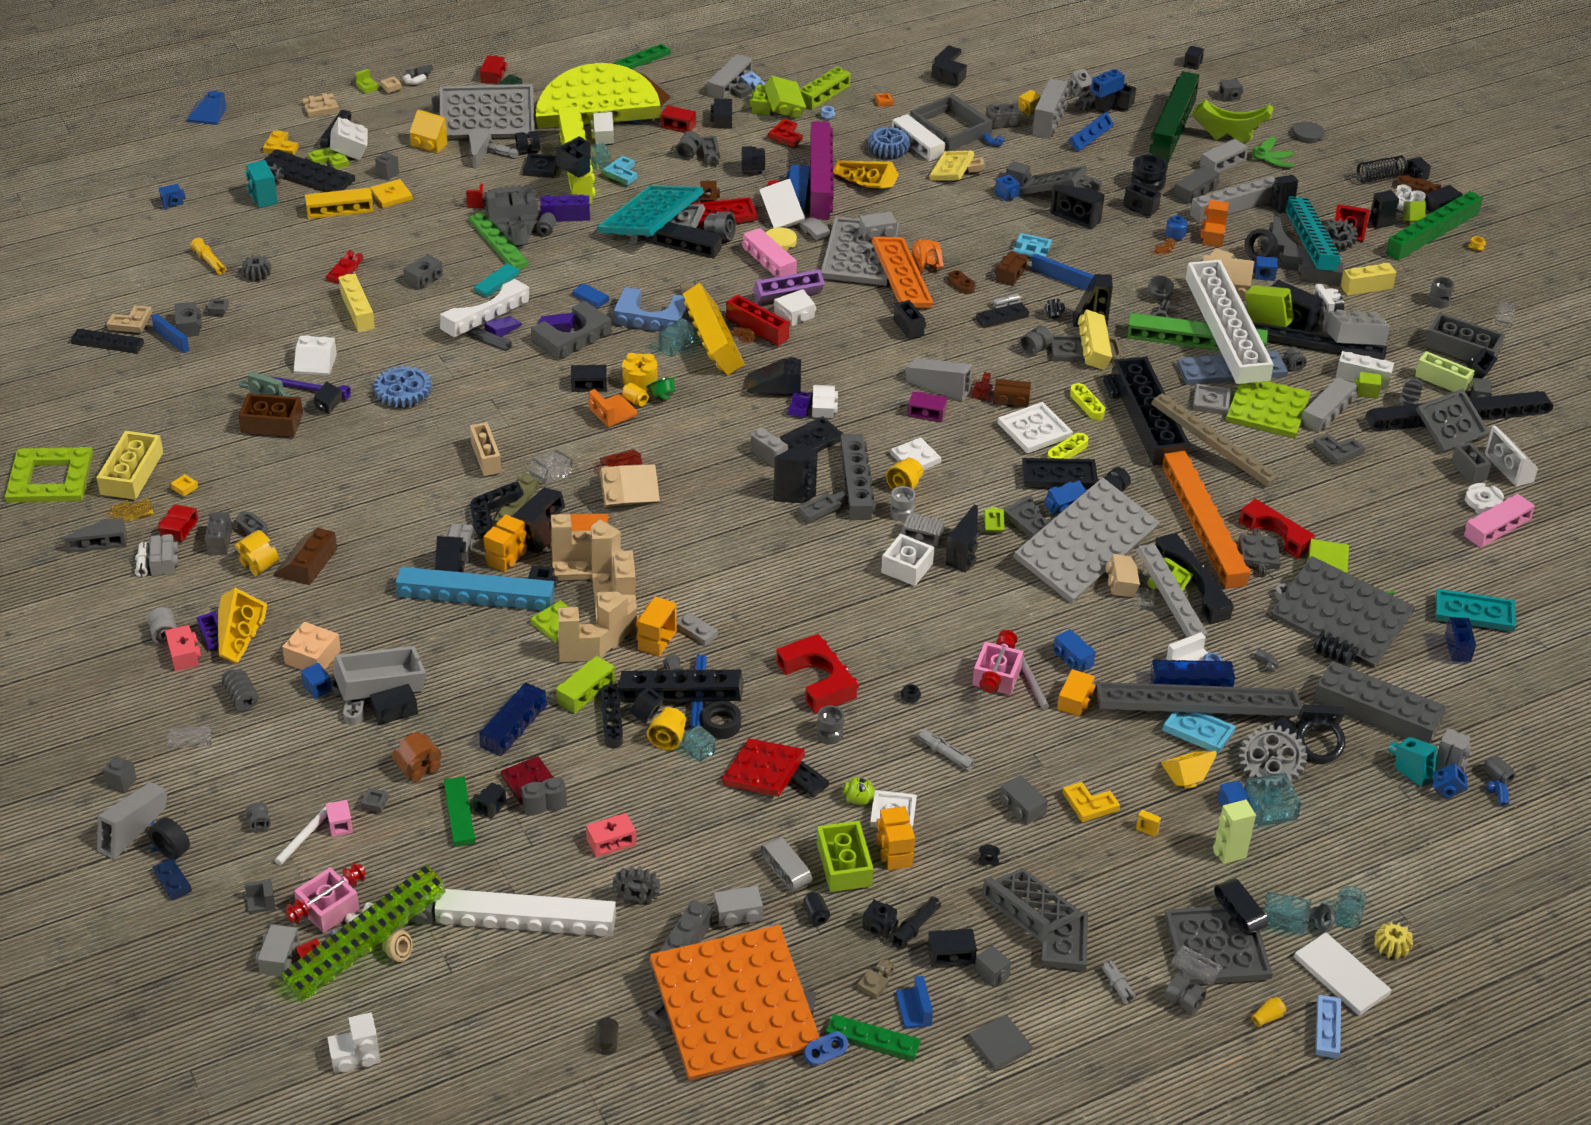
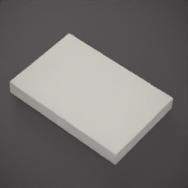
M790 179L759 189L773 228H787L805 221Z

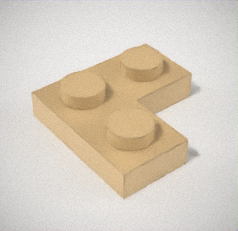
M134 305L130 315L112 314L107 322V329L142 333L152 314V309L147 306Z

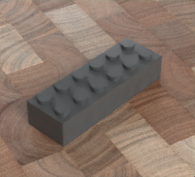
M1331 661L1317 684L1313 702L1323 706L1345 707V715L1404 739L1412 737L1431 744L1442 724L1447 707L1334 661Z

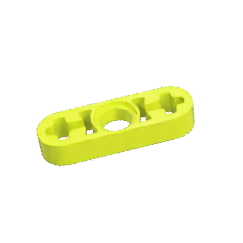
M1080 383L1073 384L1070 390L1071 398L1091 419H1103L1105 415L1104 405L1085 385Z
M1075 433L1048 451L1047 458H1072L1087 448L1088 436L1084 433Z

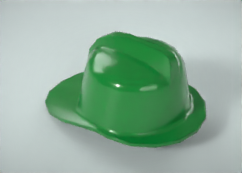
M677 377L654 381L648 384L646 388L650 390L654 398L668 400L670 395L675 392L674 379Z

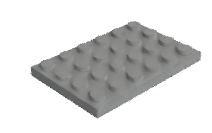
M533 84L440 86V116L446 119L447 139H469L468 129L487 128L491 138H515V133L525 132V134H528L529 131H535Z
M835 216L821 270L823 279L887 286L888 278L874 249L872 240L865 241L859 231L860 219ZM897 223L896 236L893 237H898L900 223Z

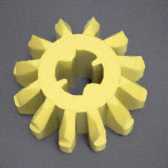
M1390 921L1387 925L1382 924L1374 936L1375 948L1379 949L1380 954H1387L1388 959L1391 956H1394L1397 960L1400 956L1406 957L1413 946L1412 933L1408 932V927H1401L1400 923L1394 925Z

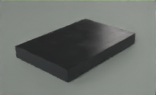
M822 416L781 435L780 439L788 445L789 449L804 442L815 452H820L839 443L843 433Z

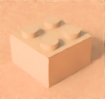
M304 622L282 646L285 664L300 670L319 663L326 669L334 660L335 655H338L341 651L338 633Z

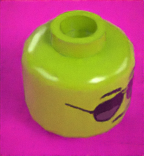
M852 777L849 782H845L843 794L846 795L848 803L866 806L868 802L871 803L873 800L875 787L872 786L870 780Z

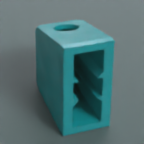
M1408 737L1400 744L1396 742L1390 744L1388 752L1396 756L1395 768L1421 787L1433 779L1436 767L1437 746L1412 737Z

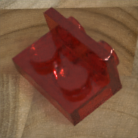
M635 449L600 457V464L602 466L643 465L641 453Z

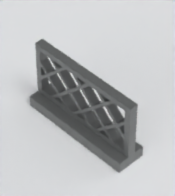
M1023 868L996 880L991 876L984 879L982 897L1040 942L1048 939L1049 932L1081 918L1082 912ZM1023 877L1027 881H1020L1015 879ZM1003 885H1005V886H1012V888H1011V889H1008V888H1005ZM1014 887L1027 888V891L1014 889ZM1029 889H1039L1041 892L1029 891ZM1019 897H1026V900H1022ZM1029 898L1042 899V902L1030 901ZM1044 899H1045V900H1053V901H1055L1056 903L1044 902ZM1033 908H1041V911H1036ZM1044 909L1057 910L1056 913L1043 912V911H1044ZM1059 911H1066L1071 914H1060ZM1048 919H1053L1056 921L1050 923Z

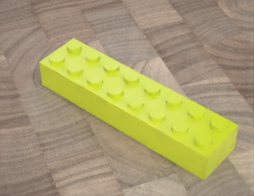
M577 107L558 108L561 145L578 136L586 139L581 113H578ZM590 159L591 171L580 178L568 171L567 175L571 195H589V202L591 204L593 203V197H595V187H593L595 177Z

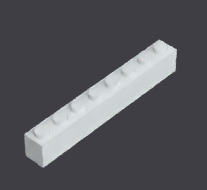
M440 888L434 909L436 923L444 925L452 924L612 937L616 919L615 901Z

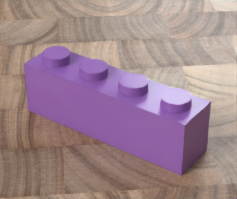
M819 269L756 281L752 290L758 305L774 302V299L802 289L807 295L817 294L822 291L825 283Z

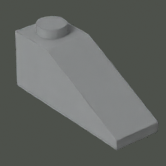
M487 128L468 129L473 168L479 166L489 151V143H492L491 134H488Z

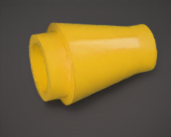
M1276 996L1268 998L1258 1011L1251 1016L1252 1021L1257 1027H1261L1266 1023L1283 1017L1286 1007L1280 998Z

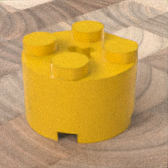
M627 354V358L622 363L623 385L634 383L645 391H649L646 386L658 380V364L653 354Z
M260 530L251 533L234 544L236 550L241 555L238 557L240 563L244 567L248 566L255 577L279 562V556L275 547H270L268 544L270 542L269 538Z

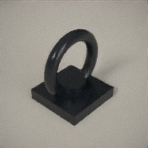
M1303 704L1296 718V728H1298L1296 740L1302 739V745L1306 746L1304 736L1309 728L1315 731L1332 730L1337 737L1335 750L1327 755L1315 754L1306 746L1305 753H1307V759L1316 763H1329L1341 756L1345 748V735L1339 725L1345 715V707Z

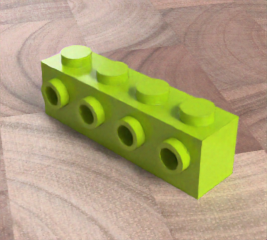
M835 67L801 88L800 91L806 107L813 110L850 86L851 73L841 67Z

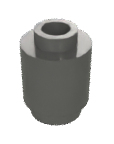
M549 212L541 215L536 227L539 234L548 236L552 233L556 224L555 216Z
M1491 756L1484 763V772L1506 786L1516 776L1513 768L1499 756Z

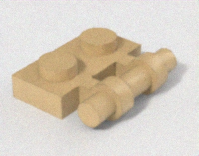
M323 93L321 96L315 97L312 95L302 99L308 117L339 112V107L333 93Z

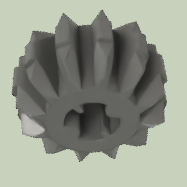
M252 255L251 258L247 257L246 260L242 261V273L244 277H247V280L261 281V279H267V276L270 275L271 264L265 256L260 257L258 255L254 257Z
M1409 377L1405 380L1399 400L1400 404H1418L1423 389V382L1421 380Z

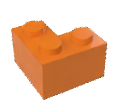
M1209 200V206H1205L1204 215L1207 218L1203 219L1200 235V238H1203L1202 245L1222 247L1229 202Z

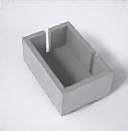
M1344 310L1330 311L1326 331L1337 343L1386 345L1390 325L1377 312L1362 313L1360 311H1352L1347 313Z

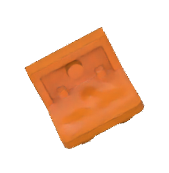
M595 389L589 391V408L607 427L637 416V410L622 395L617 394L604 399Z

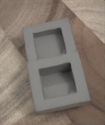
M811 217L798 223L806 235L811 234L815 240L830 235L828 227L815 218Z

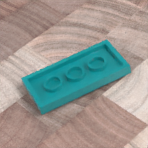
M1437 589L1435 593V620L1514 632L1516 627L1515 600Z

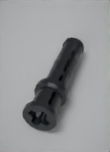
M934 896L930 897L909 920H904L900 928L890 934V941L896 948H906L908 941L918 935L919 928L941 907V902L935 905L939 899Z

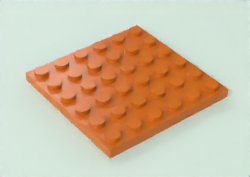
M780 924L650 954L649 959L688 1081L801 1054L810 1042L820 1038Z

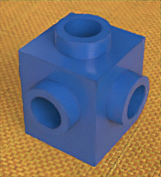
M1455 763L1433 773V788L1446 800L1468 790L1467 775Z

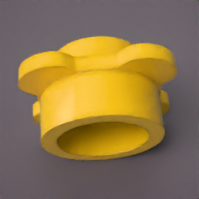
M1474 236L1470 239L1468 247L1475 251H1483L1486 242L1484 238Z

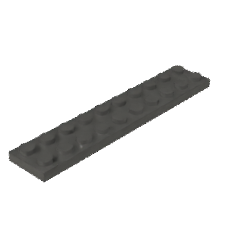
M1096 682L1095 689L1100 709L1108 711L1122 709L1125 711L1144 710L1146 712L1165 711L1167 713L1175 711L1189 714L1202 712L1206 714L1225 713L1227 715L1245 714L1248 716L1266 715L1269 717L1282 715L1295 717L1298 716L1302 708L1296 689Z

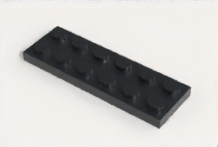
M276 149L263 159L270 167L276 164L277 169L283 168L281 174L285 175V177L281 178L323 192L343 191L355 181V175Z

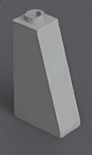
M915 358L906 366L907 382L960 402L970 393L971 364Z
M149 782L98 815L97 852L112 859L117 858L166 808L167 789Z

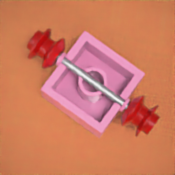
M1002 630L998 635L996 644L984 643L974 667L973 686L981 687L982 690L988 693L1001 692L1009 695L1012 694L1022 668L1024 652L1014 649L1018 641V637L1014 632Z
M352 862L350 870L343 868V877H340L331 867L294 890L295 905H286V917L290 922L297 924L300 923V917L308 918L318 929L325 933L343 921L348 913H355L360 910L357 892L352 887L357 886V880L365 881L366 872L362 865Z

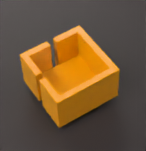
M505 514L496 523V527L493 526L484 535L486 565L505 573L526 553L525 522Z
M655 596L651 603L646 605L645 611L636 620V627H638L636 636L638 650L660 657L667 647V642L669 643L677 632L676 603Z
M906 806L880 809V818L876 820L879 833H876L875 837L877 846H881V861L886 863L887 870L913 867L915 836L912 826L909 824L910 819Z

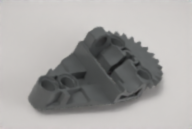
M512 185L511 187L493 188V190L484 192L483 200H486L487 214L490 220L513 244L523 245L528 243L538 216V203L535 199L536 190L527 186L521 187L519 185L514 187Z

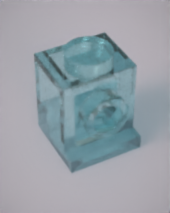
M598 143L591 145L592 162L596 170L610 165L611 162L608 159L610 158V151L606 148V144Z

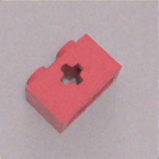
M189 625L165 630L174 670L178 671L199 666L198 657H201L199 645H194L198 644L195 632L191 633Z
M627 813L586 825L587 841L596 858L636 845V830Z

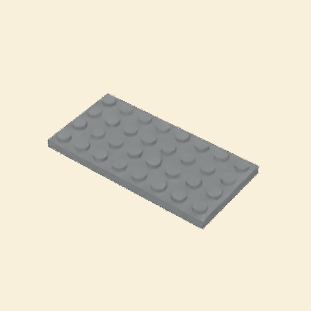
M1102 477L1016 550L1013 557L1072 604L1107 573L1106 564L1111 560L1113 554L1126 556L1158 528L1160 522Z

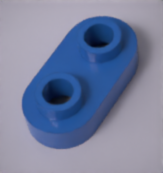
M832 1032L810 1042L805 1047L803 1052L804 1059L812 1066L826 1063L844 1054L848 1048V1040L840 1032ZM832 1042L838 1044V1049L832 1047ZM811 1051L817 1052L818 1058H814L811 1055Z

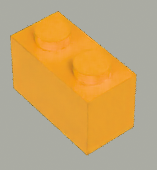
M1072 669L1059 694L1057 710L1080 717L1083 710L1088 709L1089 697H1093L1095 694V676Z

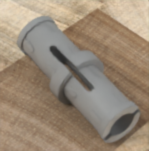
M1110 960L1109 964L1105 962L1101 969L1108 977L1111 988L1117 991L1124 1004H1128V1000L1130 1003L1134 1001L1136 994L1128 985L1126 976L1120 973L1114 961Z

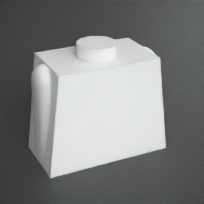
M803 289L774 299V313L789 321L791 326L814 318L816 306Z

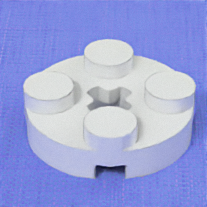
M1485 483L1471 485L1465 496V501L1471 508L1475 509L1477 514L1490 510L1496 504L1502 503L1504 499L1501 490L1492 485L1491 488L1486 487Z

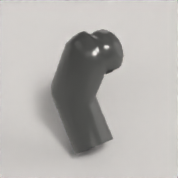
M1258 649L1256 651L1255 658L1266 662L1265 668L1270 672H1274L1275 668L1279 665L1277 659L1264 650Z

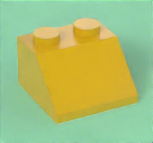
M417 110L410 129L411 146L439 153L448 144L445 117Z

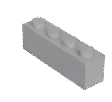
M736 54L707 81V95L725 99L731 93V87L741 83L740 76L752 72V59Z
M1338 377L1303 411L1301 425L1318 433L1324 428H1328L1331 421L1337 419L1339 413L1342 410L1345 411L1350 402H1354L1357 397V385Z

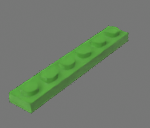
M485 212L469 216L470 223L507 264L518 269L529 267L528 260L490 220Z

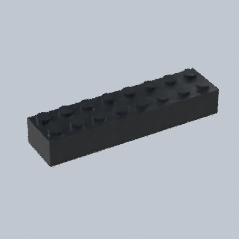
M1148 357L1113 360L1111 375L1152 465L1163 464L1165 453L1185 451L1189 455L1190 443L1181 425L1151 404L1155 397L1162 393L1166 394Z

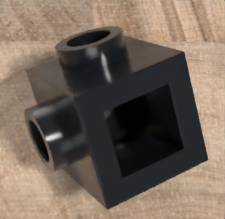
M873 899L863 914L862 928L886 939L889 933L897 928L899 922L897 919V909Z

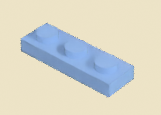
M1318 995L1315 1055L1339 1059L1341 998Z

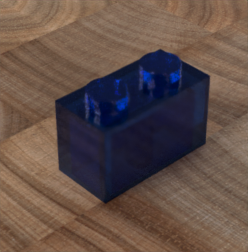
M1449 617L1445 637L1451 661L1472 662L1476 642L1470 619Z

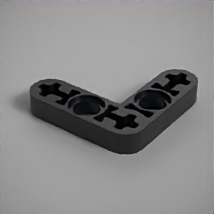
M512 482L472 499L470 502L474 530L479 538L484 539V535L493 527L490 510L516 501L523 496L524 491L520 483Z

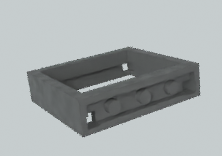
M954 94L910 111V116L945 142V149L947 151H952L982 138L984 133L990 135L992 132V120ZM951 111L973 127L950 136L928 121V119Z

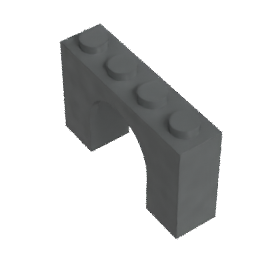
M583 301L572 307L574 323L580 326L581 330L562 332L552 327L546 321H543L531 327L532 342L558 361L611 334V319L588 302Z

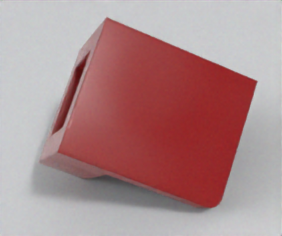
M480 183L479 190H466L467 208L484 207L483 183Z

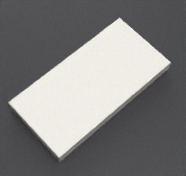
M1324 933L1294 954V959L1338 998H1341L1358 1016L1391 994L1392 989L1328 933Z

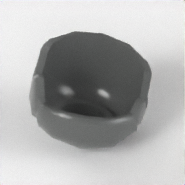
M1153 276L1148 285V293L1158 301L1167 300L1173 293L1174 283L1165 276Z

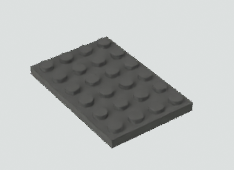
M1311 556L1272 610L1271 616L1316 639L1321 631L1325 630V637L1332 633V640L1338 636L1340 637V644L1347 640L1346 647L1353 643V650L1359 648L1355 659L1375 668L1415 611V606Z

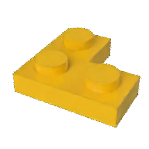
M277 130L271 133L264 144L263 153L270 154L276 149L295 155L299 146L297 142L287 141L289 138L288 132Z
M1083 782L1063 787V795L1081 822L1120 811V804L1111 791L1091 796Z

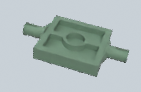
M252 371L247 375L248 382L243 380L239 382L240 388L248 389L253 394L295 397L285 393L281 380Z

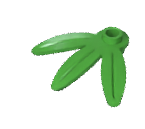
M1274 136L1268 138L1261 146H1256L1251 151V154L1257 160L1264 159L1273 165L1281 167H1294L1292 163L1277 160L1288 158L1294 155V152H1269L1276 142V137Z

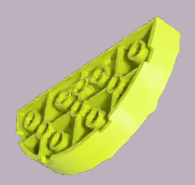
M610 63L586 64L562 73L544 89L536 108L538 129L559 127L558 108L577 107L578 113H581L583 125L591 124V120H594L593 113L612 112L613 122L660 118L661 114L659 97L652 84L638 72Z

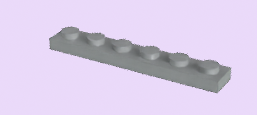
M1156 545L1139 546L1136 552L1186 637L1188 638L1198 633H1202L1206 637L1207 631Z

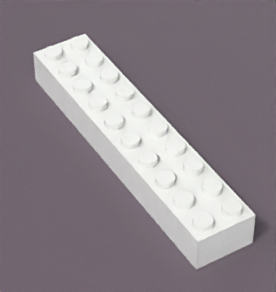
M1222 261L1189 262L1186 281L1236 384L1270 381L1273 362Z

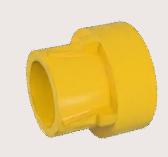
M908 457L895 463L888 469L886 481L892 490L899 486L914 489L917 487L919 479L922 478L924 469L916 459Z
M664 708L660 715L652 720L647 730L649 741L654 746L663 750L677 749L685 734L684 727L687 717L676 708Z

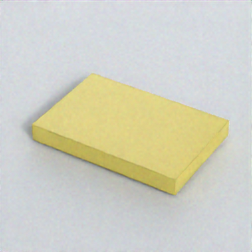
M944 151L929 175L930 181L960 180L974 157V151Z

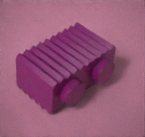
M913 391L908 403L907 415L912 418L929 419L930 421H939L941 423L947 409L948 398Z

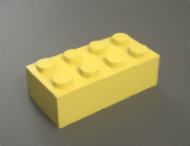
M125 431L97 476L100 495L136 500L163 454L161 437L159 435Z

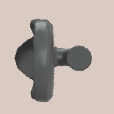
M1321 902L1320 906L1312 907L1309 910V915L1314 920L1315 929L1323 933H1327L1332 929L1335 913L1330 905ZM1324 916L1330 920L1327 927L1324 926Z

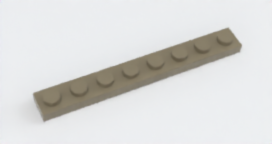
M1162 393L1153 399L1151 404L1266 487L1277 479L1278 475L1273 473L1270 468L1265 467L1256 458L1245 453L1241 447L1231 443L1227 437L1217 433L1213 427L1203 423L1199 417L1189 413L1185 407L1175 403L1168 395Z

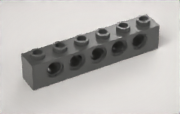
M841 434L840 452L849 520H872V512L876 511L875 501H872L874 500V490L870 489L872 488V477H869L870 465H867L869 463V455L865 453L867 452V441H863V434Z

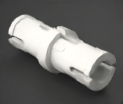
M143 542L139 543L138 554L135 556V574L138 577H141V571H143V577L148 573L149 543L145 542L144 548Z

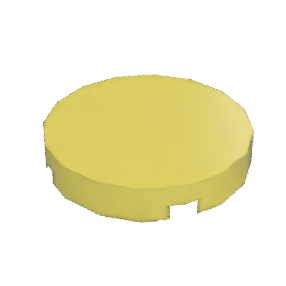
M781 227L773 228L766 232L785 251L790 247H795L797 243V236L790 229Z

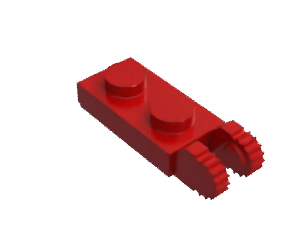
M349 250L346 252L344 258L326 275V281L339 284V277L352 274L358 268V265L363 260V254L357 253L354 256L353 251Z

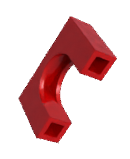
M819 634L776 649V664L785 675L810 667L823 669L830 674L828 678L805 687V702L814 714L818 713L822 707L837 706L857 698V690L859 688L857 679L852 677L847 666L841 663L838 655L829 648L827 641L823 640Z

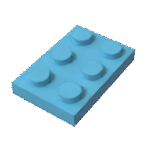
M1174 711L1164 723L1162 731L1209 751H1216V754H1219L1235 733L1236 726L1202 712L1189 714Z

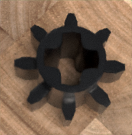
M1050 299L1044 306V314H1048L1049 318H1059L1065 311V304L1061 303L1060 299Z

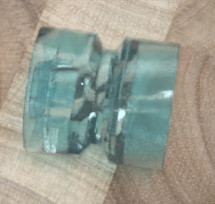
M1346 886L1338 891L1334 914L1335 922L1341 927L1355 928L1361 924L1363 909L1366 903V895L1361 889Z

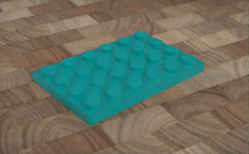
M649 185L597 226V231L607 235L614 233L618 235L653 236L657 230L663 228L667 222H670L683 209L689 207L693 201L697 200L704 193L703 187Z

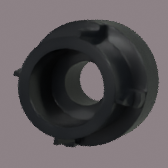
M742 146V173L764 171L765 149Z

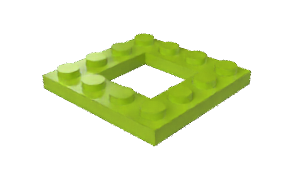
M93 448L17 449L5 494L6 503L82 501L92 462ZM69 465L65 484H30L34 466Z

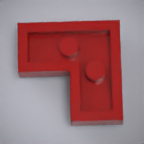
M783 119L768 132L769 139L791 147H796L803 140V135L794 132L797 129V123L787 119Z

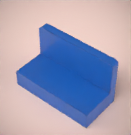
M924 976L914 977V988L896 991L905 1029L932 1026L933 1009Z

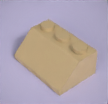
M1204 255L1203 261H1222L1240 299H1245V293L1251 288L1254 261Z

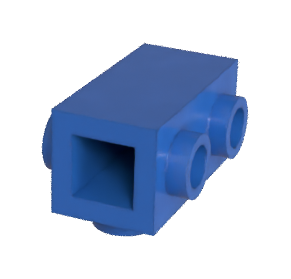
M1111 69L1093 77L1091 92L1102 98L1121 90L1124 87L1125 75L1117 69Z
M1080 481L1068 482L1062 487L1051 488L1047 492L1048 494L1044 502L1052 515L1064 511L1084 494L1086 490Z
M1069 629L1055 636L1053 651L1070 668L1083 672L1094 666L1096 652L1079 635H1076Z

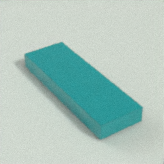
M506 263L474 286V292L487 298L500 289L503 284L518 276L520 269Z

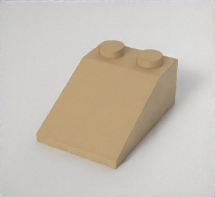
M655 464L614 466L600 469L604 508L660 502Z

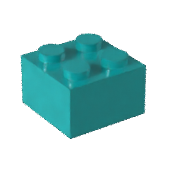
M262 160L246 164L247 171H244L246 180L249 182L246 186L253 202H256L259 208L278 204L274 175L266 161Z

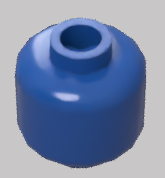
M1179 215L1169 218L1166 224V235L1171 240H1181L1186 236L1188 222Z

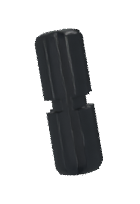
M1104 375L1103 383L1109 396L1112 399L1118 398L1120 392L1112 375Z

